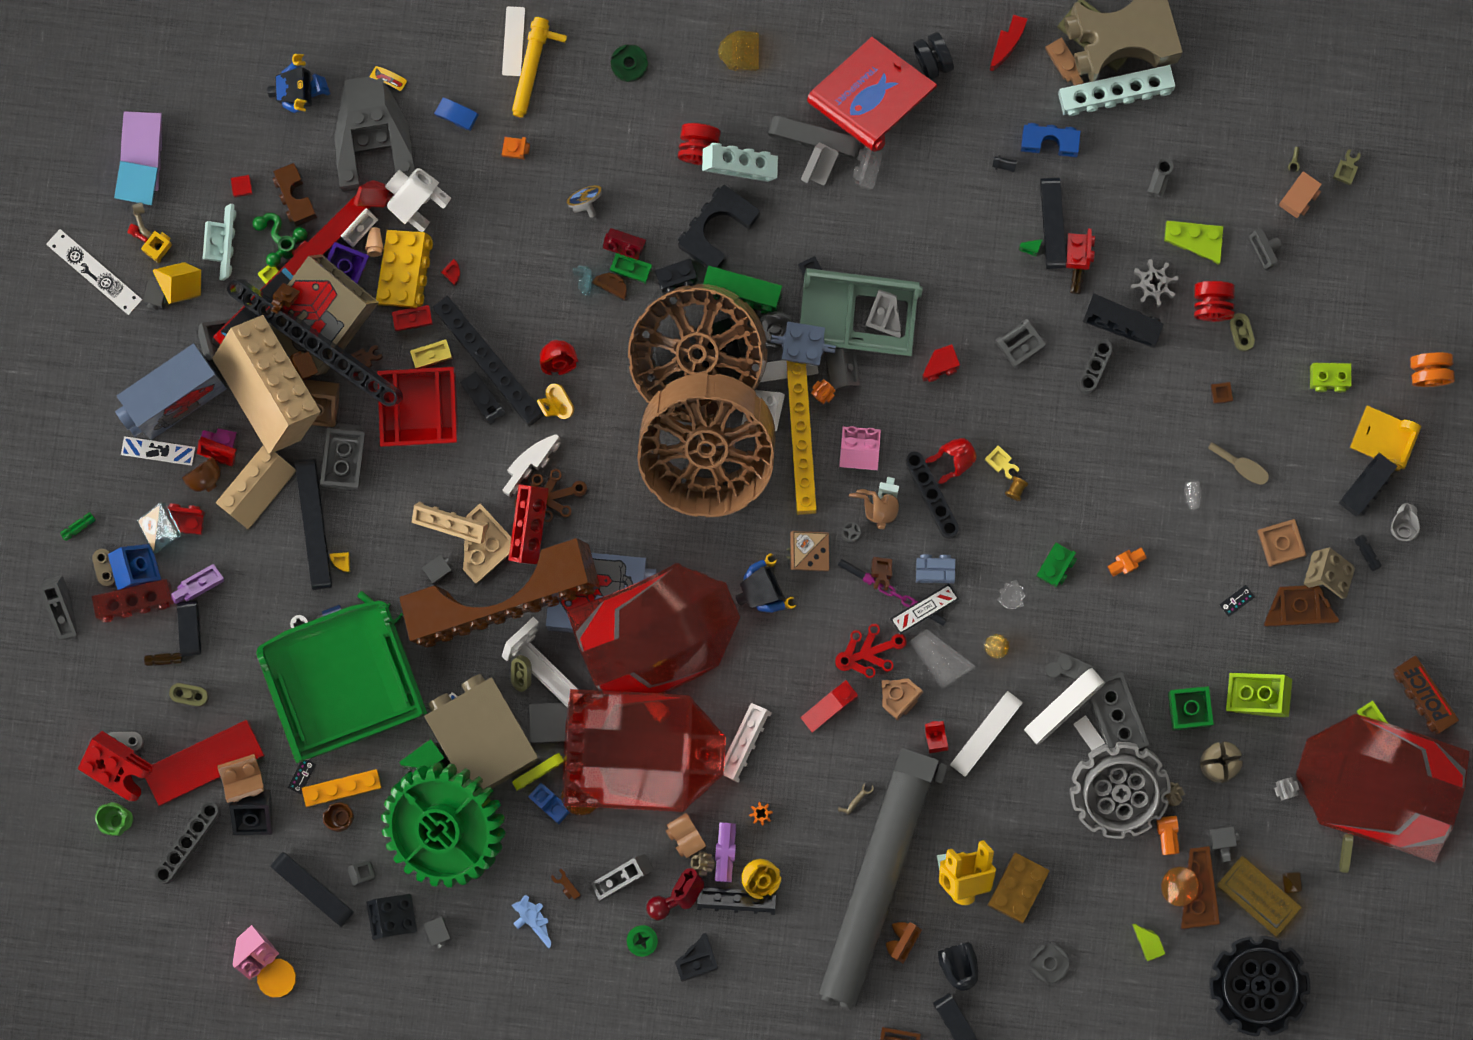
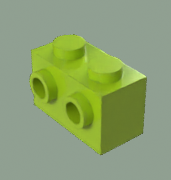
M1312 363L1310 366V389H1315L1316 392H1326L1327 389H1334V392L1341 393L1346 392L1351 387V363Z

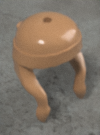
M860 489L848 496L864 499L866 517L870 521L877 523L878 529H885L886 523L893 522L897 517L899 503L893 495L885 494L880 500L874 491ZM866 495L873 496L874 505L870 502L868 496Z

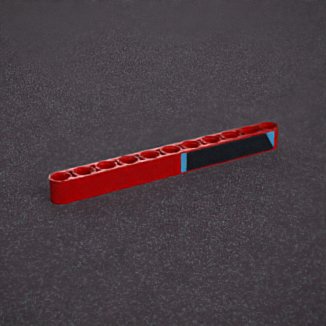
M355 195L260 291L273 300V294L283 283L288 284L308 256L323 255L366 208L369 209L370 207L353 205L356 198ZM255 296L251 298L253 304L256 302ZM243 306L213 338L221 345L230 328L259 316Z

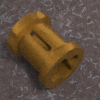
M1013 476V483L1005 494L1014 500L1021 501L1020 496L1024 488L1028 486V483Z

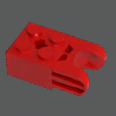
M101 731L92 738L78 770L126 800L137 801L141 795V788L135 784L132 775L139 778L148 777L153 771V766L136 755L134 750Z

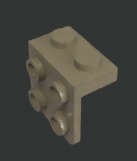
M1330 547L1317 550L1311 556L1304 585L1310 588L1323 584L1343 599L1348 595L1355 568Z

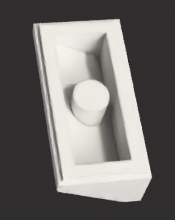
M366 208L344 231L341 237L350 246L354 247L378 219Z

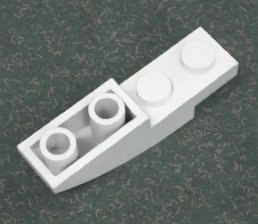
M555 434L537 442L513 462L507 470L512 477L503 489L504 494L509 497L512 494L516 495L521 481L530 476L532 472L531 467L539 471L541 467L544 468L550 460L548 456L551 452L555 453L561 444L558 435Z

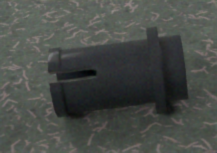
M1001 155L998 157L994 156L992 167L995 170L999 168L1015 172L1017 161L1002 158Z

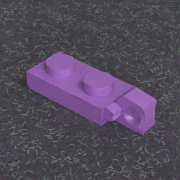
M212 564L182 581L177 587L178 590L171 593L172 600L175 604L184 600L186 602L190 599L192 600L224 582V578L215 565Z

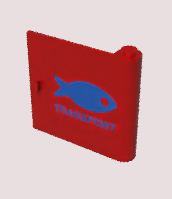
M871 37L810 92L807 102L871 151L876 152L884 147L885 134L937 87V84Z

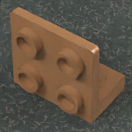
M255 754L218 765L227 803L240 801L247 796H256L264 791L262 773Z

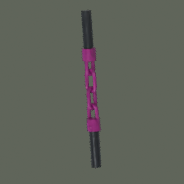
M843 559L840 560L838 566L861 578L868 585L871 586L875 582V577H871L870 573H865ZM879 583L878 590L887 596L900 598L901 603L906 607H910L918 602L908 595L901 596L897 594L895 588L889 585V588L892 590L888 593L881 589L884 586ZM906 598L912 601L911 605L904 602L907 601ZM937 613L929 617L942 626L947 621V619Z

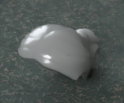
M1402 504L1392 521L1391 532L1397 540L1411 541L1420 533V524L1417 516L1418 510L1412 504Z

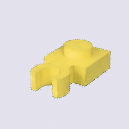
M997 446L985 458V461L998 473L1003 469L1006 478L1010 480L1012 479V476L1009 474L1010 469H1014L1017 473L1019 472V468L1016 465L1009 463L1012 458L1000 446Z

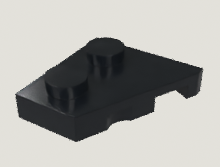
M703 933L701 938L694 945H691L687 952L675 962L681 982L718 969L706 933Z

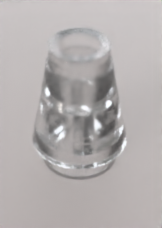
M1200 481L1185 482L1183 489L1188 508H1200L1202 494Z

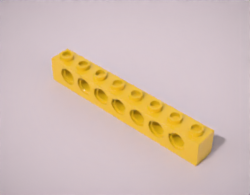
M787 361L797 515L816 514L806 364Z

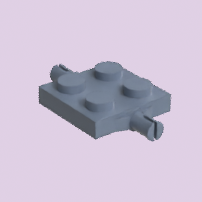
M788 321L783 337L771 335L770 343L781 344V360L814 366L820 365L823 351L835 353L836 345L825 344L824 327Z

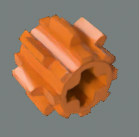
M823 379L821 382L817 381L813 385L811 394L820 403L824 404L826 401L829 403L835 395L833 393L836 390Z
M758 802L757 808L751 806L754 813L749 814V817L755 818L753 824L761 822V825L764 826V821L771 822L768 815L773 814V811L767 810L769 804L763 807ZM765 810L764 814L766 817L758 819L756 811Z

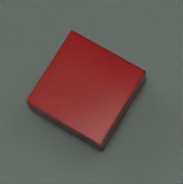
M250 175L231 178L234 198L253 194Z

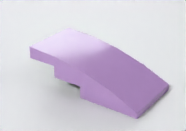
M124 111L121 161L159 168L155 191H158L160 151H162V113Z

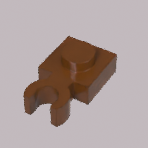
M377 345L372 346L367 353L363 348L351 354L369 368L372 367L370 361H379L383 358L382 354L378 356L373 355L374 351L379 349Z
M873 557L871 577L877 578L874 582V589L877 590L879 583L884 585V591H887L890 585L889 580L892 577V559Z

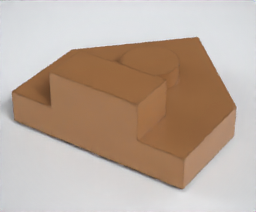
M909 678L891 681L882 680L883 708L898 721L903 714L906 715L918 702L917 699L923 694V690Z

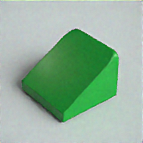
M1042 239L1022 242L1019 251L1037 256Z

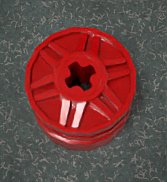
M683 124L680 138L685 143L679 144L678 159L694 165H703V148L710 146L711 143H719L721 130L706 124Z
M1223 281L1196 283L1194 298L1202 302L1195 303L1194 308L1196 311L1194 312V318L1209 322L1233 319L1234 311L1232 309H1234V304L1226 301L1234 299L1235 285Z

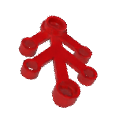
M871 624L860 652L853 654L857 642L862 639L861 632L855 630L850 635V642L845 652H841L836 656V667L841 671L853 669L864 674L866 678L871 679L875 676V669L871 666L864 667L856 663V661L864 659L881 667L885 672H890L894 666L891 660H883L874 655L891 648L903 649L907 643L906 637L903 634H895L892 640L871 647L875 636L880 632V627L877 624ZM871 627H877L878 631L872 633L870 629ZM854 633H858L860 635V638L858 640H854L852 638V635ZM896 638H901L903 640L902 644H896ZM847 658L848 664H842L841 659ZM890 663L891 668L885 669L884 664ZM866 670H873V675L868 676Z

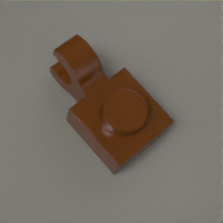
M283 283L273 294L271 304L274 306L271 308V311L278 314L283 306L290 308L299 297L300 291Z
M560 869L562 878L557 880L552 875L551 879L557 884H562L565 887L562 890L569 899L573 897L576 901L581 897V894L567 878L566 873Z

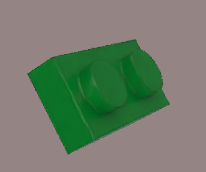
M616 253L610 271L646 284L652 264Z

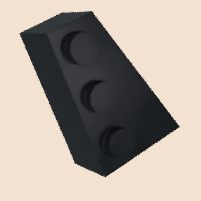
M1379 452L1339 501V504L1356 517L1360 513L1364 515L1370 508L1368 503L1372 498L1374 500L1377 499L1382 492L1380 488L1383 484L1387 485L1394 477L1391 474L1398 466Z

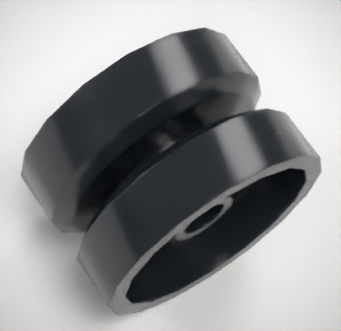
M939 32L929 35L928 43L923 39L913 42L916 58L927 78L932 80L939 77V69L945 74L954 70L952 57Z

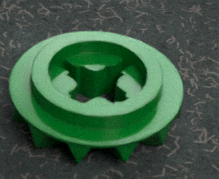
M636 926L627 935L628 949L636 956H648L657 947V935L648 926ZM638 933H640V935H642L643 938L650 937L645 942L646 949L641 944L634 945L635 943H637V941H639Z

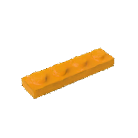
M375 769L303 787L302 792L306 807L382 789L378 770Z

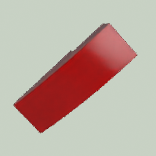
M1013 15L1009 31H1000L990 71H994L1002 65L1014 51L1025 30L1027 18Z

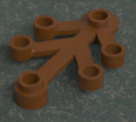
M553 469L550 472V479L545 488H549L546 505L559 512L562 517L568 518L572 514L571 508L566 505L563 506L554 500L573 494L577 497H583L587 493V485L583 481H576L572 487L551 492L557 481L562 478L561 471ZM554 472L560 474L558 478H553ZM540 474L533 475L530 486H541L543 484V477ZM540 477L541 482L535 483L534 479ZM578 485L583 486V490L580 492L576 491ZM565 508L569 509V514L567 515L562 513ZM545 511V514H550L551 518L549 520L544 519V522L550 523L553 520V514L550 511Z

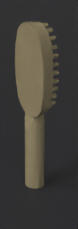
M1213 442L1208 447V449L1235 465L1236 471L1247 480L1259 485H1263L1268 481V473L1254 461L1247 458L1238 459Z

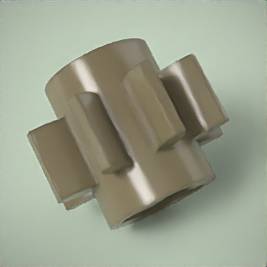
M1170 782L1171 792L1164 797L1168 799V805L1177 806L1182 802L1181 796L1185 795L1178 783Z
M699 851L698 855L692 857L691 867L699 875L707 876V872H712L714 869L715 861L711 858L712 854Z

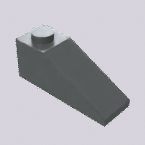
M60 575L44 580L39 589L59 640L77 635L71 599L63 576Z
M646 854L631 859L590 884L600 901L645 877L654 870Z

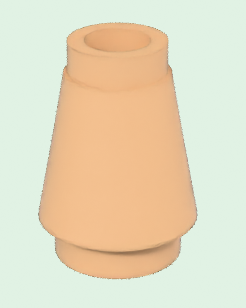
M377 227L369 229L365 246L367 255L371 257L381 256L384 251L380 228Z

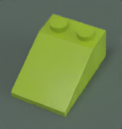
M1229 673L1226 711L1269 717H1289L1292 679L1286 675Z

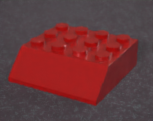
M454 367L377 371L378 375L397 387L403 394L402 401L397 405L385 406L378 401L380 447L457 443L458 413L456 371ZM390 392L389 400L393 402L395 397L394 394Z

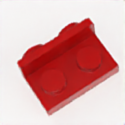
M1088 228L1087 234L1068 233L1066 268L1089 270L1090 262H1094L1095 251H1091V247L1095 245V236H1092V229Z
M172 503L169 506H164L166 524L163 525V528L166 532L202 535L205 512L200 510L199 506L189 505L188 508H181V505Z

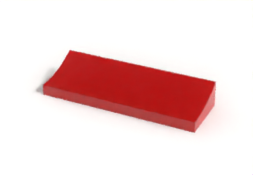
M244 720L152 764L153 771L145 779L158 806H162L220 778L218 765L255 754L257 760L265 755L250 722Z

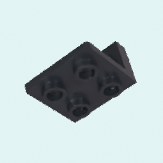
M411 894L377 898L366 902L373 940L417 932Z

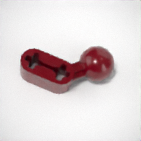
M686 869L678 879L670 897L665 898L658 895L648 901L646 905L648 915L655 920H662L669 915L671 908L679 905L682 909H689L694 905L702 891L704 880L695 869Z

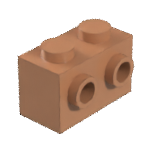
M1303 171L1279 206L1296 218L1300 214L1304 216L1311 207L1308 205L1311 199L1315 201L1320 195L1321 191L1319 188L1322 184Z

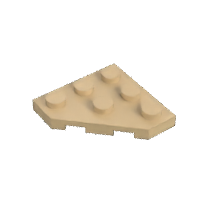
M481 504L475 507L466 518L471 517L475 521L489 523V528L485 532L484 542L479 544L465 539L463 570L476 585L509 556L511 536Z

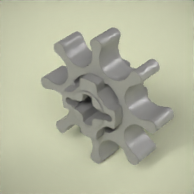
M1149 259L1147 262L1148 272H1141L1138 268H1135L1133 273L1140 277L1141 282L1139 284H1132L1130 289L1132 291L1135 289L1143 291L1144 296L1140 299V304H1143L1147 297H1153L1156 301V307H1160L1161 301L1159 297L1166 294L1171 299L1174 298L1175 293L1168 289V284L1176 283L1178 277L1169 278L1165 275V270L1168 268L1169 263H1165L1162 269L1157 270L1153 267V260ZM1152 277L1154 282L1158 283L1156 289L1154 287V284H1150L1152 281Z

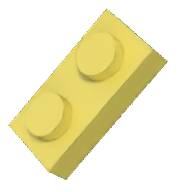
M446 339L410 351L415 369H421L452 359Z

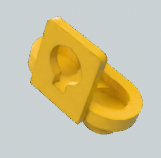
M560 384L549 385L546 389L547 398L537 400L546 417L557 415L561 419H568L574 413V406Z

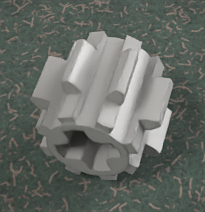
M1293 777L1275 782L1277 787L1274 789L1277 797L1280 796L1281 801L1298 796L1297 791L1300 788L1298 782L1293 780Z

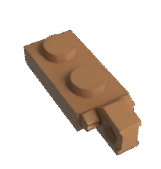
M1062 37L1045 47L1064 80L1066 79L1067 82L1072 81L1074 86L1084 83L1077 71L1075 58Z

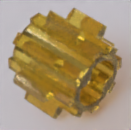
M991 635L986 639L984 650L987 652V655L993 658H1003L1009 650V641L1001 635Z

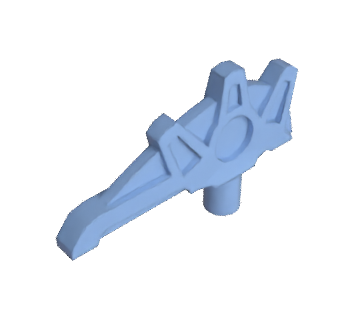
M524 895L521 901L511 905L520 914V918L513 924L517 929L525 923L528 924L549 949L551 940L548 937L546 928L548 919L543 918L540 912L543 906L541 903L535 905L529 902V897Z

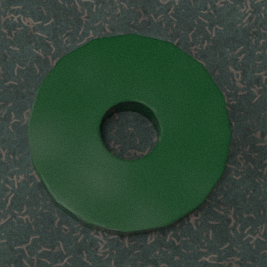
M622 45L612 54L611 69L620 80L626 82L637 81L646 73L648 68L647 56L639 46ZM626 59H633L635 64L632 67H626L624 61Z

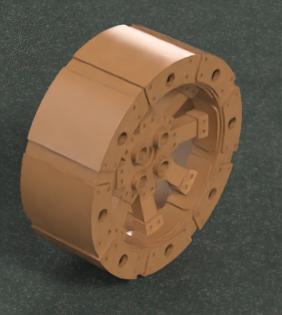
M708 284L679 287L650 304L634 325L628 346L629 369L636 388L648 403L658 391L666 388L667 384L664 380L676 371H685L684 376L699 373H708V375L716 376L718 373L716 367L731 368L742 373L739 381L745 383L754 391L763 377L767 363L768 348H766L765 341L767 339L762 323L747 302L744 303L739 299L738 295L727 289ZM713 294H719L720 299L715 300ZM671 297H675L677 299L676 304L670 303ZM693 303L704 305V315L697 331L693 325H690L685 315L684 307L690 306ZM719 311L730 314L736 324L726 332L713 336L712 327ZM670 315L680 331L681 339H673L658 332L662 320ZM749 320L751 321L752 328L747 325ZM644 331L649 332V338L643 337ZM690 337L696 338L695 344L690 343ZM743 337L748 346L746 358L729 356L721 351L726 344ZM709 342L713 344L714 349L708 348ZM653 347L670 350L676 357L669 363L656 367L652 356ZM695 348L702 350V358L694 356L693 351ZM685 355H688L690 362L684 360ZM703 361H708L709 367L705 368L702 364ZM753 364L759 365L758 371L752 369ZM650 374L655 377V380L652 382L648 380V375ZM712 400L701 406L703 416H706L708 421L713 416L715 417L720 401ZM682 405L678 408L675 407L673 412L670 413L675 420L692 422L689 411L683 409Z
M708 373L692 374L676 379L667 384L664 390L656 393L644 412L637 455L641 476L648 489L658 497V500L680 513L696 517H719L739 511L752 500L754 501L762 493L770 480L775 450L774 420L764 400L759 398L751 387L737 379L721 374H716V376L708 375ZM701 399L720 401L716 415L710 421L707 420L706 416H703L700 406ZM684 404L689 411L692 426L683 425L673 419L670 413L673 412L675 407L678 408ZM735 408L746 415L745 417L748 420L744 424L733 429L725 428V423ZM660 430L670 432L678 437L681 442L669 446L661 444ZM755 437L753 451L747 450L745 452L733 446L735 442L742 439ZM687 458L689 463L685 469L680 470L670 460ZM731 461L740 464L742 467L728 474V472H725L723 462ZM700 469H709L714 478H701L696 475ZM682 478L686 479V482L682 483Z

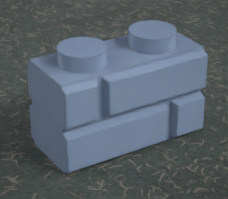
M928 554L920 555V558H916V583L954 584L955 559H952L951 555H939V558H932V555Z

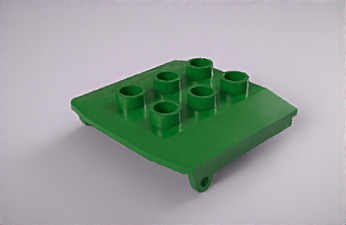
M383 601L350 606L291 628L260 645L256 651L296 764L428 714L389 608Z

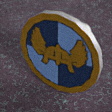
M596 185L582 188L567 199V205L573 208L574 213L587 210L589 217H594L596 212L592 202L601 196L603 190L600 186Z

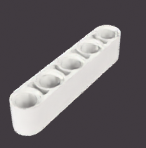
M1093 668L1088 669L1024 729L1036 745H1039L1091 698L1105 682Z
M1007 691L950 766L966 777L1023 702Z

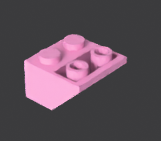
M854 426L843 427L839 467L878 470L881 430L856 428Z
M251 925L236 940L233 966L250 980L257 976L267 964L272 963L279 953L270 941Z

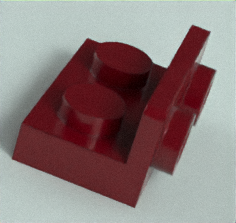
M610 228L609 232L605 235L603 249L639 260L646 240Z

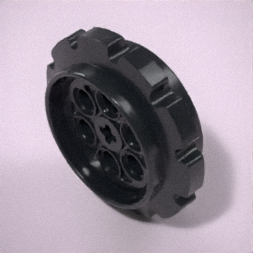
M1251 936L1241 938L1231 943L1232 951L1230 953L1225 950L1222 951L1212 966V969L1216 971V976L1209 978V994L1212 1000L1216 999L1219 1003L1215 1011L1227 1025L1235 1022L1238 1025L1237 1031L1250 1036H1259L1262 1030L1268 1036L1281 1033L1288 1029L1287 1022L1289 1019L1297 1021L1306 1009L1307 1003L1303 1000V996L1310 994L1309 973L1301 971L1300 968L1304 961L1292 947L1283 949L1281 947L1282 941L1279 939L1260 936L1259 940L1255 942ZM1247 963H1252L1255 967V971L1252 974L1247 973L1245 970ZM1267 964L1274 966L1275 971L1272 975L1267 974L1265 971ZM1238 979L1242 980L1245 984L1244 989L1241 991L1235 987V982ZM1262 981V987H1264V989H1259L1257 991V985H1255V983H1259ZM1278 981L1284 985V989L1280 993L1274 988L1275 983ZM1247 997H1251L1254 1001L1252 1008H1247L1244 1004ZM1267 998L1273 1000L1274 1005L1271 1009H1267L1264 1006V1001Z

